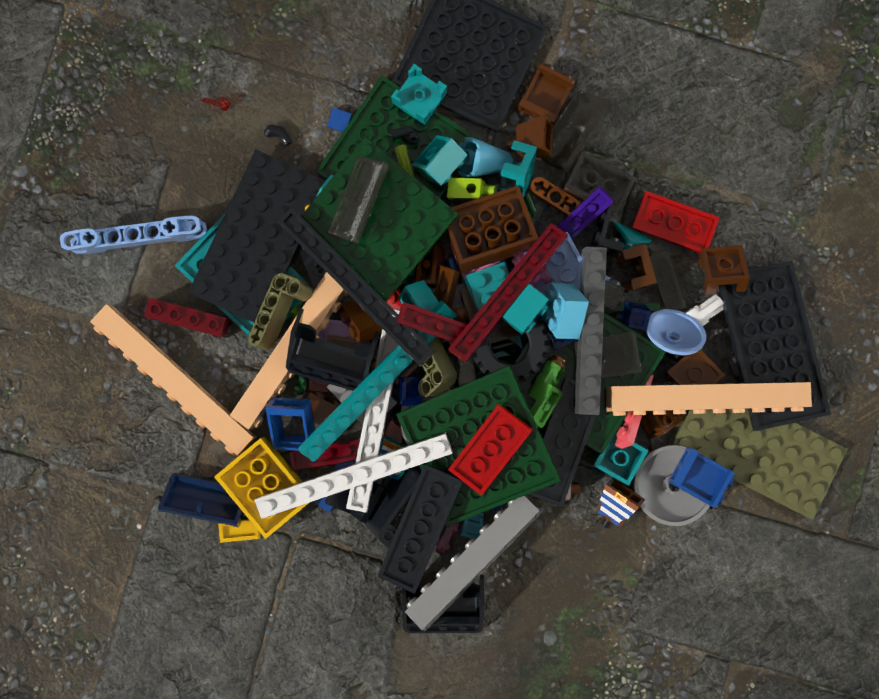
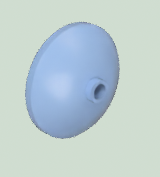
M663 309L652 313L646 322L648 337L658 348L675 355H690L700 351L706 342V332L703 326L687 313L673 309Z

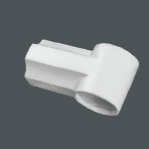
M715 294L699 306L696 305L685 313L694 317L704 326L709 322L710 318L723 310L724 302Z

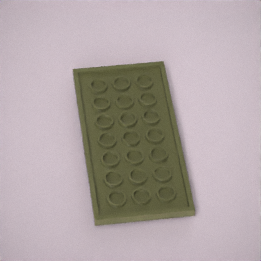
M745 408V413H733L732 409H725L726 413H713V409H706L704 414H693V410L687 411L686 417L682 421L671 445L690 447L697 450L710 460L726 469L734 471V481L811 520L814 519L848 449L797 423L753 431L748 408Z

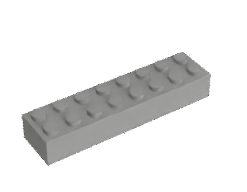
M525 496L508 502L509 507L505 511L501 509L493 517L495 521L491 525L487 523L479 531L480 536L476 540L472 538L465 545L466 550L462 554L457 553L450 560L452 564L447 569L442 568L436 574L437 579L433 583H427L421 589L423 594L419 598H412L407 603L408 609L405 613L421 630H427L539 516L540 511Z

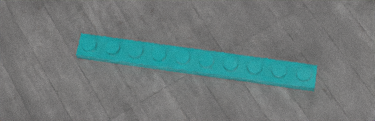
M442 300L431 311L450 319H454L457 316ZM413 329L427 344L436 337ZM398 345L299 446L300 453L315 462L413 359Z

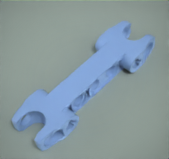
M179 216L149 223L96 230L87 228L69 231L60 236L61 248L76 254H92L105 252L109 249L201 239L207 232V224L200 221L196 216ZM201 226H202V228H203L202 233L199 234V235H194V234H197V233H199V232L201 231ZM158 228V235L152 237V230ZM138 231V237L132 240L133 232ZM118 233L119 238L113 243L112 237ZM75 236L70 240L71 246H67V237Z

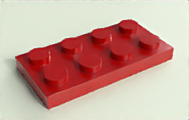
M645 191L631 229L701 254L702 248H709L720 217Z
M498 404L448 470L482 495L531 433L532 428Z

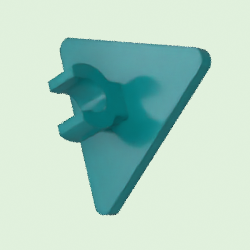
M616 221L612 222L613 226L622 234L619 242L624 243L623 250L631 248L632 244L651 243L652 240Z

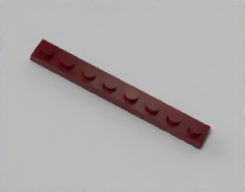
M551 223L448 350L466 363L527 285L533 281L564 243L568 234Z

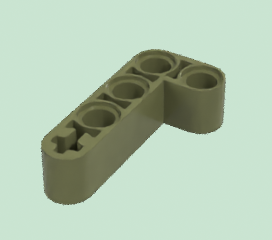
M276 274L272 279L249 334V344L264 351L271 350L275 345L294 298L300 301L309 300L313 293L312 287L286 274Z
M435 337L428 344L435 353L422 365L427 375L419 382L418 390L423 397L443 394L457 379L456 370L439 337Z

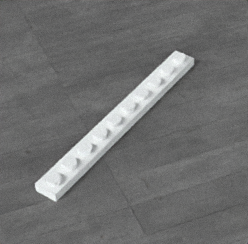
M383 329L375 368L398 346ZM394 380L366 408L355 464L379 456ZM374 480L350 488L346 509L368 512Z
M443 433L257 497L255 503L262 519L453 453L447 434Z

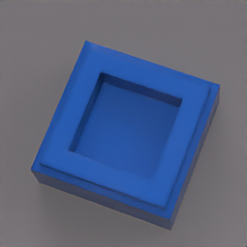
M333 108L327 127L343 133L351 121L352 114Z

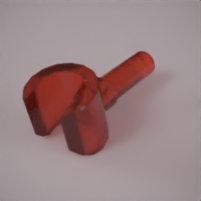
M222 96L219 101L204 97L202 99V102L217 106L222 111H227L231 105Z

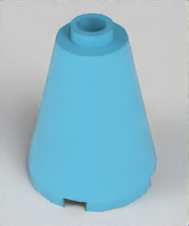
M466 137L464 138L466 141L459 145L467 154L463 165L460 167L461 171H458L462 177L471 178L501 173L505 162L513 164V159L509 152L476 138Z

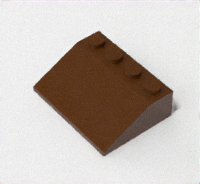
M519 186L451 207L459 216L447 231L461 273L528 252L538 240V235Z

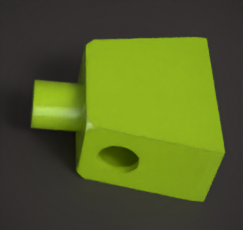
M450 178L448 181L447 198L457 205L497 193L496 185H487L482 179Z

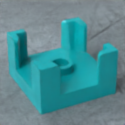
M413 64L408 72V79L400 90H395L391 98L394 105L425 125L447 94V86L441 81H438V84L422 74L420 67Z
M514 141L511 149L526 154L522 163L513 161V164L505 162L501 169V176L516 180V186H519L524 197L534 172L537 147ZM500 188L499 192L506 190V188Z

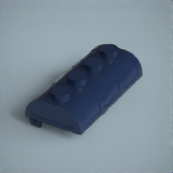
M177 473L171 475L158 506V511L230 525L237 528L240 526L244 515L243 511L219 482Z

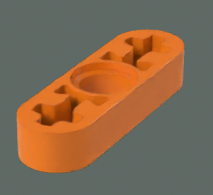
M537 177L531 182L530 191L534 196L566 216L571 213L568 211L569 207L565 204L563 208L560 207L565 198L568 199L565 203L570 206L575 204V208L581 204L577 199L542 177ZM539 183H542V188L547 191L548 187L551 188V190L548 192L547 196L544 197L543 195L545 194V191L541 189L539 191H536V186L534 184L538 185ZM553 192H557L561 196V200L558 203H554L550 199V195Z

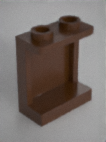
M539 64L537 72L524 97L521 99L517 111L533 119L546 114L551 123L554 124L575 81L570 75L555 71L551 65Z

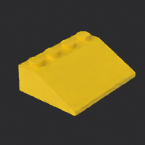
M266 436L257 440L214 476L265 539L308 504L306 503L261 519L255 503L257 497L303 482L291 470L290 465L280 453L273 449L271 442Z

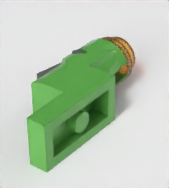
M556 354L546 359L544 365L532 379V386L527 393L528 396L536 400L530 411L536 424L543 428L563 395V392L558 390L556 386L559 384L567 368V361Z

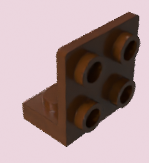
M666 410V414L653 415V411H646V415L641 417L640 425L647 437L652 439L667 433L684 420L686 414H673V410Z

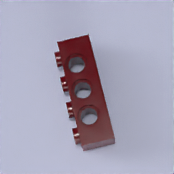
M153 298L148 299L144 317L222 338H226L231 319Z

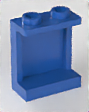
M687 447L668 483L716 508L717 505L719 506L725 496L723 493L726 488L732 485L735 472L703 456L697 450Z

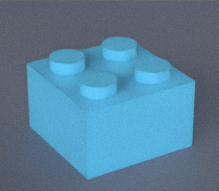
M551 282L550 289L546 293V297L549 299L547 303L549 308L542 315L543 321L556 339H580L589 301L574 283Z

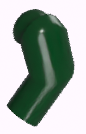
M531 193L524 195L523 199L531 220H533L537 207Z
M294 375L299 383L295 386L296 393L298 395L306 393L309 389L308 378Z

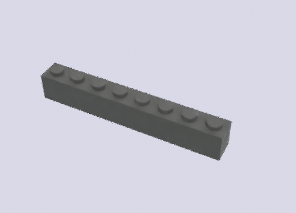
M585 247L582 250L580 292L589 303L577 344L574 414L599 415L607 253V248Z

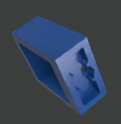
M272 398L265 407L273 449L299 451V446L315 431L311 399ZM281 415L302 416L305 436L284 435Z

